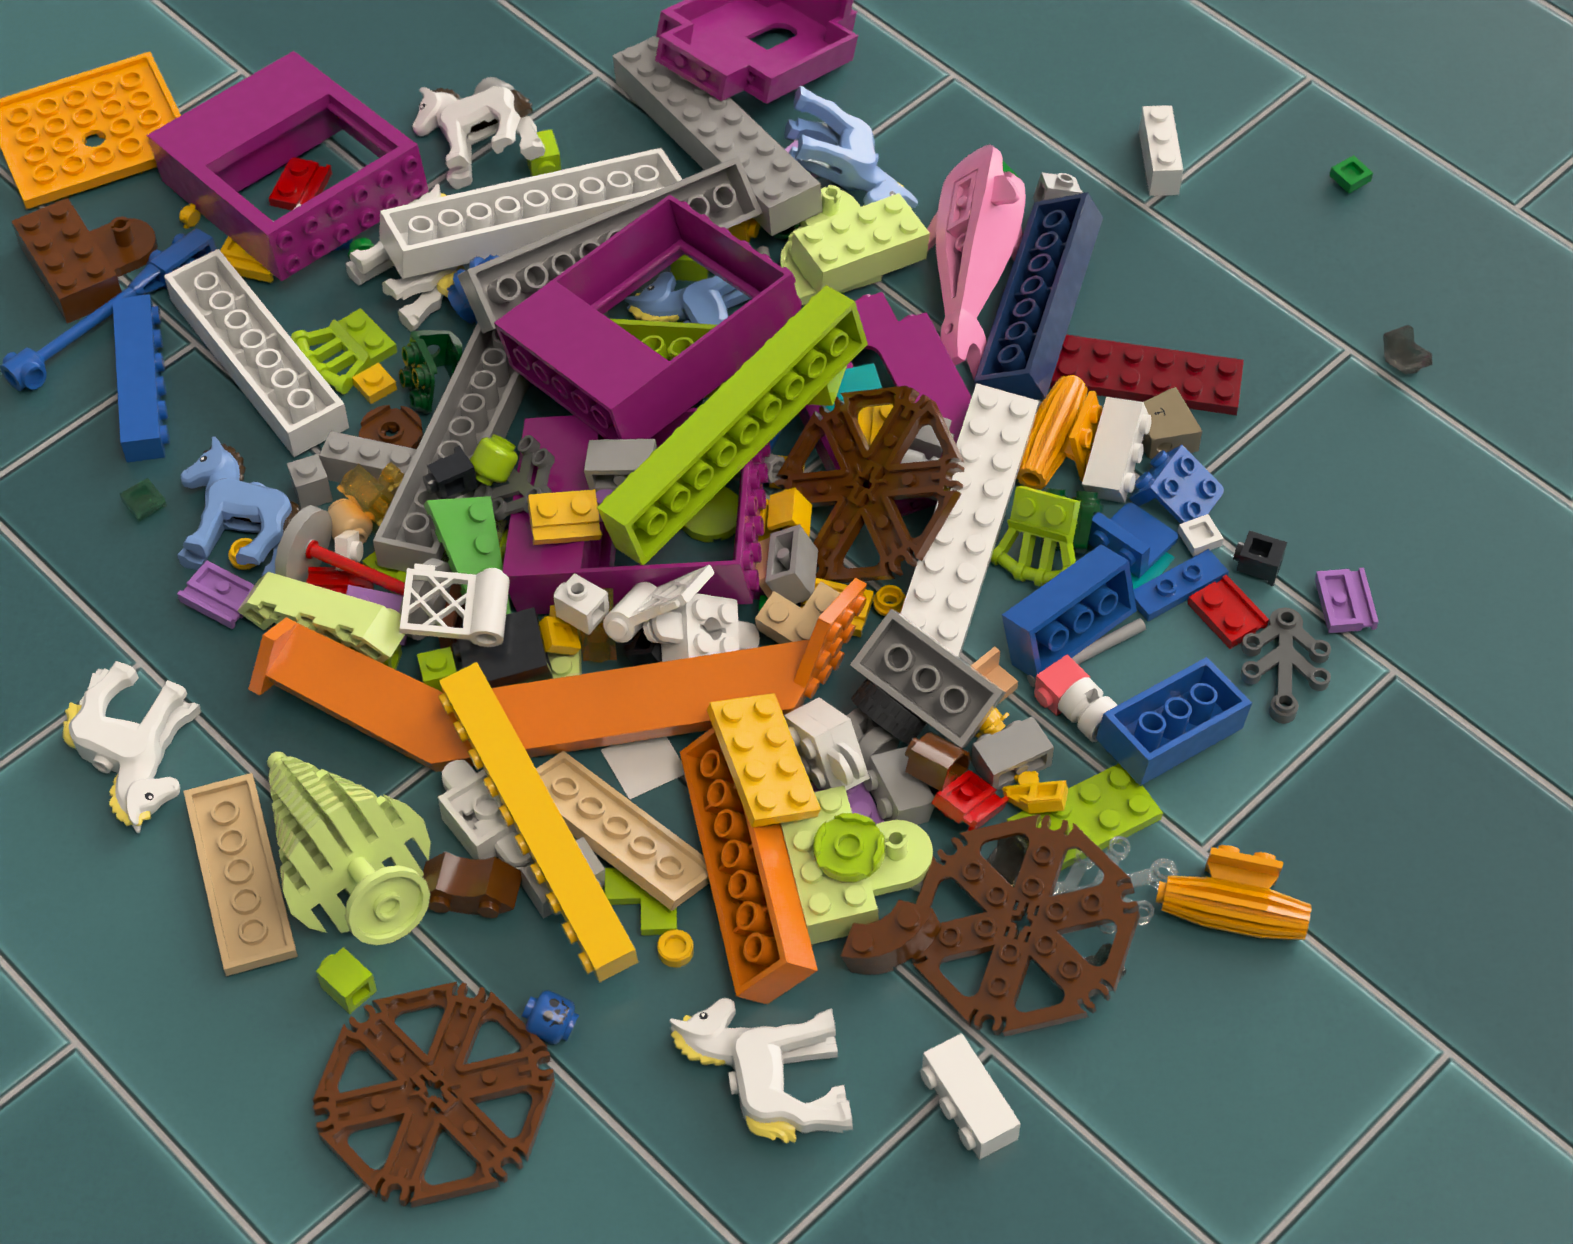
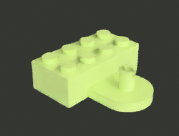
M828 185V188H821L822 212L802 221L801 226L803 228L793 231L791 258L818 293L825 285L840 291L926 259L930 232L899 193L861 207L849 193L840 190L837 186Z
M845 785L814 792L821 808L817 817L781 823L811 944L848 936L853 923L869 924L878 921V908L874 896L911 888L919 884L926 877L932 862L933 848L927 833L912 822L891 820L876 824L885 838V858L875 873L858 882H840L829 878L819 869L814 858V837L819 827L825 821L828 823L834 819V816L841 813H852Z

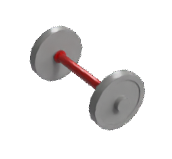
M309 505L301 509L292 518L278 545L275 559L276 574L306 583L309 575L308 567H319L323 561L404 597L405 582L328 550L332 535V518L329 512ZM431 558L424 562V565H434L435 571L452 572L449 564L440 559ZM413 580L412 588L420 597L434 589L428 581ZM451 586L445 589L448 593L450 592ZM438 594L429 600L427 605L437 614L445 608L447 601ZM412 597L410 605L415 602ZM403 599L399 610L400 614L402 613ZM419 607L409 615L408 623L423 624L430 617ZM405 634V636L416 640L426 637L424 635Z

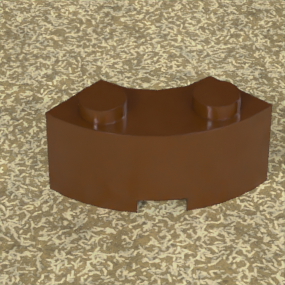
M929 732L920 739L914 737L909 743L905 752V756L908 757L905 772L942 792L947 785L968 771L971 756L964 749Z
M445 851L426 861L423 869V878L427 882L430 892L428 907L432 911L438 913L452 911L481 915L486 918H496L499 913L508 912L515 907L521 882V870L496 857L468 859Z
M899 899L893 910L881 920L869 924L853 923L841 957L852 973L872 975L894 971L893 967L903 964L912 957L914 960L919 957L933 942L941 924L933 908Z

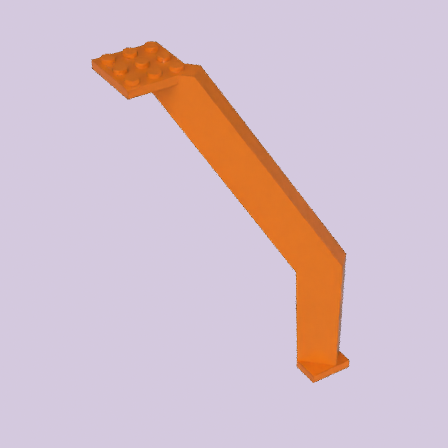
M855 578L818 617L809 640L492 688L530 758L557 754L562 751L570 752L707 731L713 727L707 713L710 702L775 693L781 711L785 715L801 707L806 697L812 699L819 685L826 683L832 670L836 671L839 668L845 655L841 651L843 643L847 644L856 628L855 625L851 624L854 616H859L867 598L863 597L867 583ZM287 617L263 634L248 690L260 696L275 685L435 772L443 771L449 762L455 760H465L472 767L474 766L468 753L469 750L473 749L468 740L464 742L460 740L453 726V723L457 721L454 713L452 712L447 715L438 698L443 692Z

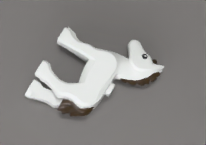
M493 86L483 92L461 99L458 93L455 94L453 89L449 90L446 88L444 90L443 88H437L436 90H430L424 87L419 89L423 95V100L419 104V113L413 123V130L418 136L423 137L430 134L436 127H440L450 144V153L446 156V165L450 169L447 181L453 188L460 189L472 183L471 145L494 134L495 136L492 137L491 144L496 154L503 152L506 146L516 141L515 134L521 136L520 152L526 159L533 160L545 154V147L537 135V127L531 117H528V114L533 113L532 103H529L530 99L526 98L521 92L509 90L505 87Z

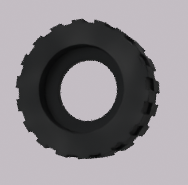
M868 678L865 679L851 697L852 702L873 721L908 745L914 737L917 738L928 724Z

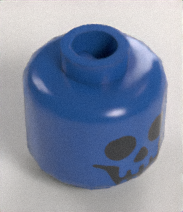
M544 990L538 999L530 997L522 1017L528 1019L526 1030L529 1033L535 1034L541 1040L555 1045L561 1039L568 1040L579 1014L574 1012L575 1004L572 1000L550 990Z

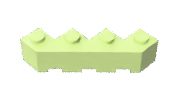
M267 572L256 582L237 610L263 630L273 623L278 624L287 617L347 647L352 646L360 653L380 663L385 662L392 656L405 634L400 633L401 614L394 609L271 572Z

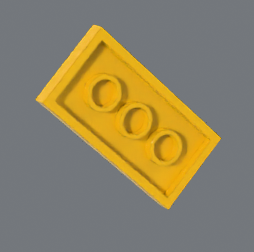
M775 693L710 702L707 713L751 828L817 817L821 808Z

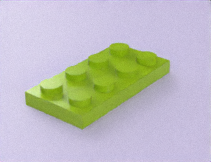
M1118 763L1068 788L1064 811L1033 814L1022 811L1008 818L1006 822L1040 814L1041 819H1043L1045 815H1049L1052 821L1049 829L1058 830L1062 825L1063 819L1068 820L1069 834L1074 823L1103 850L1160 821L1163 812L1144 786H1140ZM1042 820L1040 821V823H1039V825H1038V828H1042V827H1041V822H1042ZM1024 835L1013 836L1026 854L1029 839ZM1078 849L1068 850L1061 870L1087 858V856Z

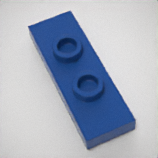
M1207 549L1134 589L1136 608L1147 621H1150L1188 600L1189 596L1209 584L1219 582L1223 576H1228L1229 571Z

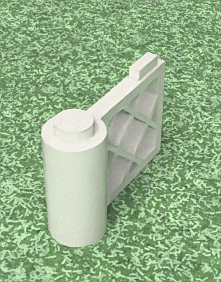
M415 564L414 569L407 568L400 633L466 639L484 647H494L502 644L504 641L509 577L497 568H487L477 575L435 571L434 565ZM413 580L428 581L434 589L420 597L412 588ZM452 584L468 585L467 593L456 601L445 589ZM440 594L449 603V606L436 614L427 605V602ZM412 597L415 602L410 605ZM466 602L464 611L461 605H463ZM419 607L430 617L423 624L408 623L409 615ZM455 610L464 620L463 628L448 627L442 619Z
M710 564L659 587L648 582L636 584L605 616L603 627L606 634L614 641L628 642L643 627V622L687 604L714 575Z

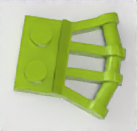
M361 308L339 321L334 319L327 328L311 332L298 330L291 335V339L325 381L342 394L348 393L353 387V376L398 352L396 343ZM326 343L314 351L310 350L309 346ZM341 350H344L343 354L339 355L338 357L334 358L328 363H321L324 360L335 355L336 353L340 352ZM354 363L346 374L337 375L338 372Z
M1017 486L1011 517L1007 520L1009 528L999 545L994 549L990 562L994 565L1000 564L1014 576L1015 580L1021 582L1030 580L1034 582L1035 586L1039 587L1046 584L1076 562L1073 540L1081 501L1025 486ZM1023 532L1019 561L1017 562L1007 553L1019 533ZM1036 536L1044 538L1038 569L1031 567ZM1059 542L1063 568L1062 570L1051 571L1056 543Z

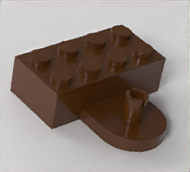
M68 198L11 221L19 246L67 324L91 314L121 293L118 277L145 266L149 261L150 254L158 249L153 228L148 223L139 219L117 217L110 223L89 231Z

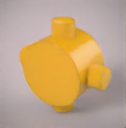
M193 203L185 206L179 214V220L184 223V228L186 229L195 226L200 219V211L195 209L196 205Z
M1025 771L1020 775L1016 774L1014 780L1018 782L1017 785L1039 783V774L1036 771Z

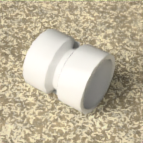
M1084 677L1069 687L1058 703V709L1072 723L1078 722V729L1091 742H1097L1096 736L1103 713L1117 706L1109 696L1103 697V691L1089 677Z

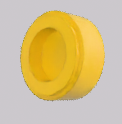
M678 929L669 930L658 940V956L665 965L669 967H682L692 959L694 954L693 940L685 931Z

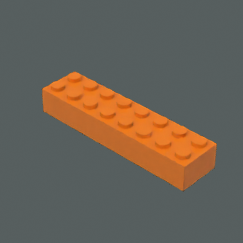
M712 727L680 751V756L736 997L769 1004L818 970L781 823L751 828L716 733Z

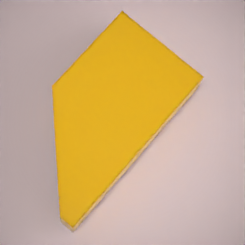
M1064 780L1004 786L1002 789L1004 796L1009 798L1008 802L1029 814L1064 811L1068 795L1067 783Z

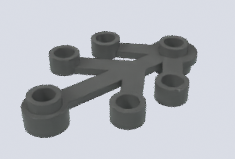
M531 435L522 438L518 444V450L523 454L520 472L513 468L507 480L510 484L493 489L489 485L483 484L474 492V497L491 496L494 518L498 521L508 515L521 511L529 514L528 495L552 493L547 484L555 457L546 448L540 449V443ZM535 465L538 471L533 487L530 483ZM518 494H522L524 496L523 498L508 503L503 500L505 498L515 496Z
M1286 607L1273 611L1270 615L1269 626L1260 633H1249L1244 636L1241 649L1247 656L1259 655L1262 647L1275 638H1279V644L1277 648L1257 662L1248 661L1244 663L1240 674L1241 679L1245 683L1256 684L1260 681L1263 674L1278 665V692L1271 701L1269 714L1274 721L1282 724L1292 722L1298 711V702L1292 695V666L1308 680L1309 686L1316 691L1326 690L1331 679V675L1326 669L1315 668L1293 648V639L1309 652L1310 659L1316 663H1324L1328 660L1331 646L1324 640H1315L1302 628V616L1296 610ZM1247 643H1254L1257 647H1250ZM1320 649L1323 650L1325 653L1320 654L1317 653L1315 650ZM1246 671H1254L1256 675H1250ZM1315 677H1321L1325 681L1319 682L1315 679Z

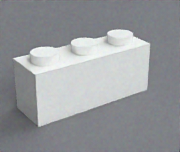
M1172 105L1142 106L1139 136L1149 196L1179 195L1183 166Z
M1106 397L1082 482L1085 491L1098 492V499L1125 503L1128 492L1131 493L1134 489L1135 465L1140 463L1143 457V444L1141 443L1144 434H1148L1151 427V415H1148L1144 402Z
M962 1033L923 1053L922 1069H920L922 1079L929 1089L934 1088L941 1098L939 1103L943 1113L949 1120L952 1118L955 1120L960 1128L958 1130L960 1139L967 1150L973 1149L980 1160L1018 1140L1021 1123Z

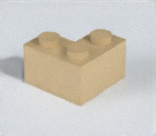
M820 581L808 601L801 608L773 591L755 617L756 628L779 644L809 640L818 617L841 593Z

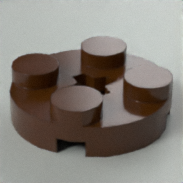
M383 405L371 410L363 417L359 437L417 449L423 437L422 422L418 414L408 407L400 405L401 409H390V405ZM388 430L392 433L398 431L394 436H386L385 433Z

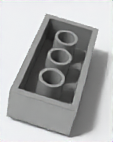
M890 609L850 664V666L960 748H966L1006 694L1004 690L892 609Z

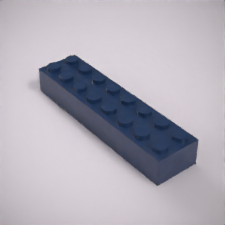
M1088 192L1034 202L974 379L975 384H981L1034 400L1046 398L1103 220L1101 213Z

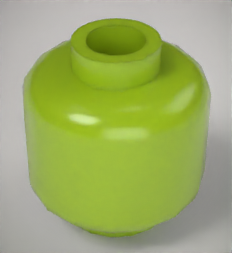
M495 434L491 438H482L470 458L475 468L476 479L489 486L493 482H506L518 461V455L514 451L516 446Z

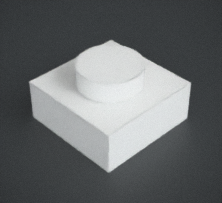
M1208 514L1179 524L1178 534L1192 556H1196L1207 549L1212 550L1221 547L1224 538Z
M346 530L335 537V553L360 563L363 557V543L359 541V531Z

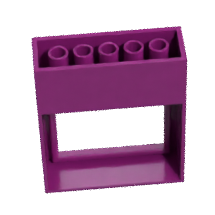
M295 51L147 135L162 181L186 202L195 204L196 210L200 211L204 217L281 281L380 222L381 210L407 205L429 192L418 145ZM341 130H344L379 157V159L274 222L238 193V191L286 164L291 158L301 155Z
M668 195L499 318L494 324L511 368L602 437L612 440L650 439L733 376L744 362L749 360L764 346L768 339L772 338L791 317L801 310L802 302L797 295L794 285L796 279L788 268L780 267L767 254L757 252L745 240L741 241L734 237L728 229L719 227L707 215L699 214L687 202H681L672 195ZM685 254L751 298V300L671 361H668L603 314Z
M689 408L650 439H655L657 448L673 434L676 428L680 427L693 415L697 408ZM575 415L525 418L522 438L527 435L533 436L540 443V449L546 448L555 457L547 484L552 493L589 490L584 473L589 440H604L605 438ZM770 441L741 469L732 561L614 567L616 548L604 522H599L602 533L600 540L533 545L529 514L525 511L511 514L502 572L509 577L508 593L516 611L534 607L537 614H549L550 605H555L554 593L557 587L563 582L566 583L574 573L608 592L609 611H611L640 582H648L659 587L709 564L714 571V575L697 592L698 594L736 599L737 604H753L754 590H759V573L756 570V563H761L762 550L761 544L758 543V536H763L764 522L763 517L760 516V509L766 508V494L762 488L763 483L768 482V467L764 461L765 457H770ZM521 452L519 455L517 472H520L523 458V454ZM535 465L530 483L533 487L538 471ZM522 494L513 496V501L524 496Z

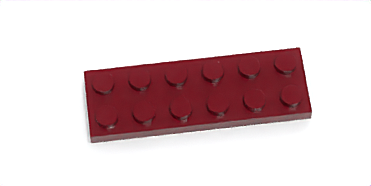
M1066 335L1049 389H1052L1062 376L1074 375L1085 383V387L1088 389L1087 394L1089 391H1096L1098 396L1145 402L1176 387L1189 409L1237 416L1244 360Z

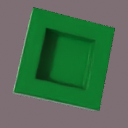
M1353 155L1331 167L1329 176L1345 191L1351 193L1371 182L1373 172Z

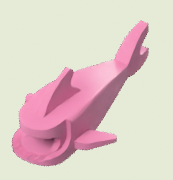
M986 145L976 150L949 173L942 186L938 212L927 228L930 232L928 250L936 244L945 311L940 338L955 366L967 359L974 379L987 344L984 331L977 320V316L1001 277L1010 256L1015 261L1023 237L1021 224L1026 201L1024 183L1011 172H1003L1001 152L992 145Z

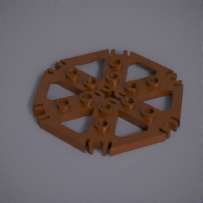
M897 386L840 393L844 401L836 396L833 411L830 412L823 405L819 407L820 414L814 411L778 472L777 477L781 479L775 481V485L785 490L796 488L812 504V507L834 506L813 542L818 549L817 567L819 566V570L816 573V578L837 583L852 582L855 578L861 581L895 579L892 572L899 576L903 575L901 570L902 561L906 559L908 564L915 567L917 566V559L920 561L924 559L961 496V493L957 490L962 489L963 484L957 480H952V477L955 473L964 472L965 468L957 463L964 462L936 402L922 394L919 401L915 403L919 396V392L908 386ZM893 405L892 410L869 447L857 420L858 413L865 407ZM926 425H930L943 450L942 457L938 460L900 464L919 430ZM826 436L840 469L803 473V466L818 440ZM865 480L872 483L869 489L862 486ZM936 497L938 499V507L923 533L919 537L912 538L894 500ZM865 523L880 555V562L872 567L846 568L844 566V557Z
M1040 814L962 832L959 835L968 845L963 846L958 838L953 837L951 841L957 849L955 854L946 855L941 849L937 851L944 865H941L932 857V862L916 904L931 908L939 884L945 879H952L984 913L940 923L941 927L930 946L915 960L913 957L911 959L915 963L913 964L914 968L970 1027L974 1015V1025L977 1030H981L985 1020L993 1019L995 1021L992 1029L994 1035H999L1003 1030V1022H1006V1027L1003 1030L1004 1037L1079 1020L1088 1017L1087 1012L1079 1006L1083 1003L1085 1008L1091 1013L1097 1011L1094 1003L1090 1001L1092 995L1101 994L1107 1001L1111 998L1108 988L1103 984L1111 987L1114 993L1116 992L1140 917L1137 901H1123L1124 896L1135 893L1131 878L1076 824L1073 823V828L1069 834L1068 820L1063 819L1062 825L1058 830L1049 829L1052 822L1050 816L1045 815L1041 819ZM1042 820V822H1041V827H1042V828H1038V825H1039L1040 821ZM1015 835H1024L1029 839V846L1015 887H1013L981 855L980 851L987 842ZM1070 849H1078L1083 852L1104 874L1103 881L1097 886L1052 896L1067 851ZM1027 911V919L1031 926H1024L1018 936V928L1014 921H1021ZM1114 923L1117 927L1109 957L1102 966H1092L1061 936L1062 934ZM992 951L980 989L973 996L962 995L940 972V965L943 962ZM1032 960L1065 993V997L1058 1005L1021 1012L1015 1008L1030 961Z
M456 981L372 1000L374 1008L368 1004L364 1006L365 1014L369 1017L366 1022L360 1023L353 1016L349 1018L354 1032L347 1029L345 1024H343L313 1097L315 1115H329L327 1120L317 1122L316 1127L320 1139L376 1198L379 1189L382 1201L386 1202L393 1190H401L402 1193L399 1198L401 1206H406L410 1201L413 1208L499 1187L498 1180L504 1183L508 1181L507 1173L502 1169L505 1164L512 1163L519 1170L523 1168L521 1157L517 1153L522 1155L528 1163L555 1087L553 1068L547 1070L539 1069L541 1064L551 1062L547 1045L537 1035L529 1033L526 1030V1024L491 990L487 1001L485 988L480 987L477 996L468 998L466 997L468 993L467 983H462L458 988ZM431 1007H440L444 1010V1014L428 1055H426L395 1024V1020L401 1014ZM485 1022H497L521 1046L520 1052L467 1064L479 1030ZM357 1051L369 1053L394 1079V1081L342 1093L338 1090L351 1055ZM426 1083L429 1087L432 1086L435 1089L442 1086L443 1100L435 1095L427 1098L429 1094ZM518 1093H526L531 1096L532 1104L522 1132L515 1138H508L475 1104ZM402 1121L385 1166L382 1169L375 1170L370 1168L348 1145V1138L355 1131ZM443 1129L476 1163L477 1169L468 1178L431 1185L425 1181L424 1176ZM495 1173L498 1180L493 1178L491 1174ZM411 1192H414V1196L411 1199Z

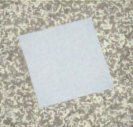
M667 737L610 745L601 750L629 799L685 775L682 761Z

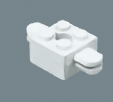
M696 593L687 604L643 622L646 638L651 642L661 644L662 662L756 648L760 640L759 632L754 624L738 621L736 599Z
M817 698L783 715L807 776L818 789L823 788L826 790L845 785V789L848 790L870 778L851 719L821 698Z
M465 760L449 762L442 771L443 786L447 792L438 797L441 817L472 858L487 859L500 857L502 861L519 870L533 864L534 861L528 853L523 856L514 839V836L519 834L514 824L508 827L498 809V807L503 805L499 796L492 798L483 781L484 778L488 777L484 769L476 773Z

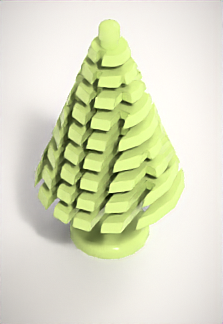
M283 752L272 753L267 760V765L270 768L269 783L273 800L272 807L277 844L280 847L279 857L283 863L280 867L282 889L291 914L308 928L327 933L311 910L320 903L341 933L351 931L361 942L372 945L392 943L408 935L421 922L428 909L430 899L428 885L423 878L424 873L404 844L412 838L429 861L431 842L424 819L401 801L387 795L377 797L374 792L365 789L362 785L355 784L353 781L341 778L326 770H319L314 765L303 762L298 758L287 757ZM389 857L395 866L384 867L382 862ZM343 889L350 895L346 907L337 896Z

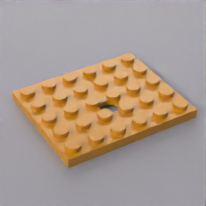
M146 52L0 98V149L26 209L157 167L147 135L181 116L151 52ZM93 134H97L99 138L105 139L101 145L96 147L85 145L87 142L86 138Z

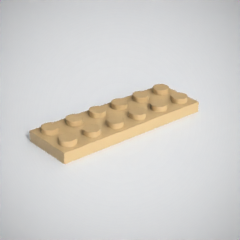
M562 751L536 768L572 835L577 839L584 837L596 854L671 911L710 883L705 859L701 853L565 751Z
M253 773L185 790L184 796L226 976L298 957Z

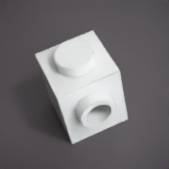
M575 573L566 583H561L554 593L556 616L588 635L609 613L608 592Z

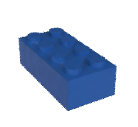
M1101 544L1003 613L1002 619L1012 665L1027 675L1033 676L1036 680V675L1067 654L1071 658L1136 612L1129 560Z
M1206 657L1103 713L1096 739L1141 786L1241 730L1252 702Z

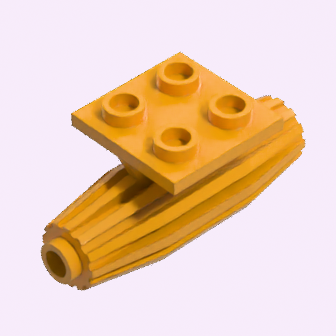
M1068 375L1058 379L1037 410L1016 478L1025 487L1043 489L1061 466L1066 456L1075 461L1080 481L1083 482L1103 408L1098 403L1096 391H1089L1087 395L1088 389L1079 377Z
M1219 845L1218 848L1211 847L1204 871L1210 872L1211 877L1168 876L1167 882L1159 881L1156 902L1162 903L1161 911L1203 927L1256 938L1305 940L1309 926L1311 904L1270 889L1272 885L1276 884L1283 867V861L1275 860L1276 857L1272 854L1255 852L1253 856L1239 853L1240 850L1233 846Z

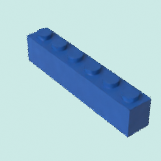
M150 294L112 299L120 443L127 463L164 458V444H170L167 425H163V420L168 419L167 405L165 400H161V396L166 395V384L164 377H160V372L165 371L162 352L158 353V348H163L162 333L160 329H157V325L162 324L159 306H153Z

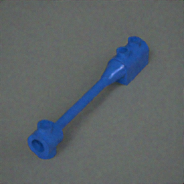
M197 228L187 235L183 233L177 234L170 247L164 251H153L149 256L146 267L128 285V288L112 299L145 295L161 287L167 289L164 275L217 250L213 238ZM109 300L36 352L30 348H25L18 354L15 352L8 353L3 359V364L0 366L6 380L17 391H21L25 387L32 390L41 387L47 375L45 361L112 315L113 300Z

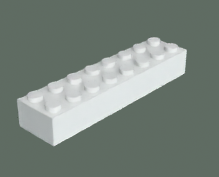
M219 249L164 275L172 303L294 457L325 441L330 431L340 433L349 428L345 405Z

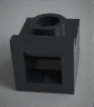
M460 445L454 448V454L428 464V474L423 476V482L430 494L435 493L439 499H455L478 489L475 468Z
M1249 530L1245 543L1238 542L1233 556V560L1238 561L1236 571L1268 580L1267 585L1274 586L1283 562L1287 542Z

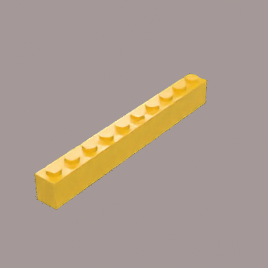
M476 662L439 680L443 694L439 695L438 698L446 714L454 713L457 721L453 723V726L462 742L468 740L473 749L469 750L468 753L477 770L484 769L488 777L484 778L483 781L492 798L499 796L503 804L498 807L503 820L508 827L514 824L519 833L514 836V839L523 856L529 853L534 863L529 865L539 885L544 882L546 883L550 893L545 896L554 914L561 912L566 922L561 925L571 944L576 941L578 942L582 950L578 957L586 973L594 972L600 983L638 963L636 950L478 663Z

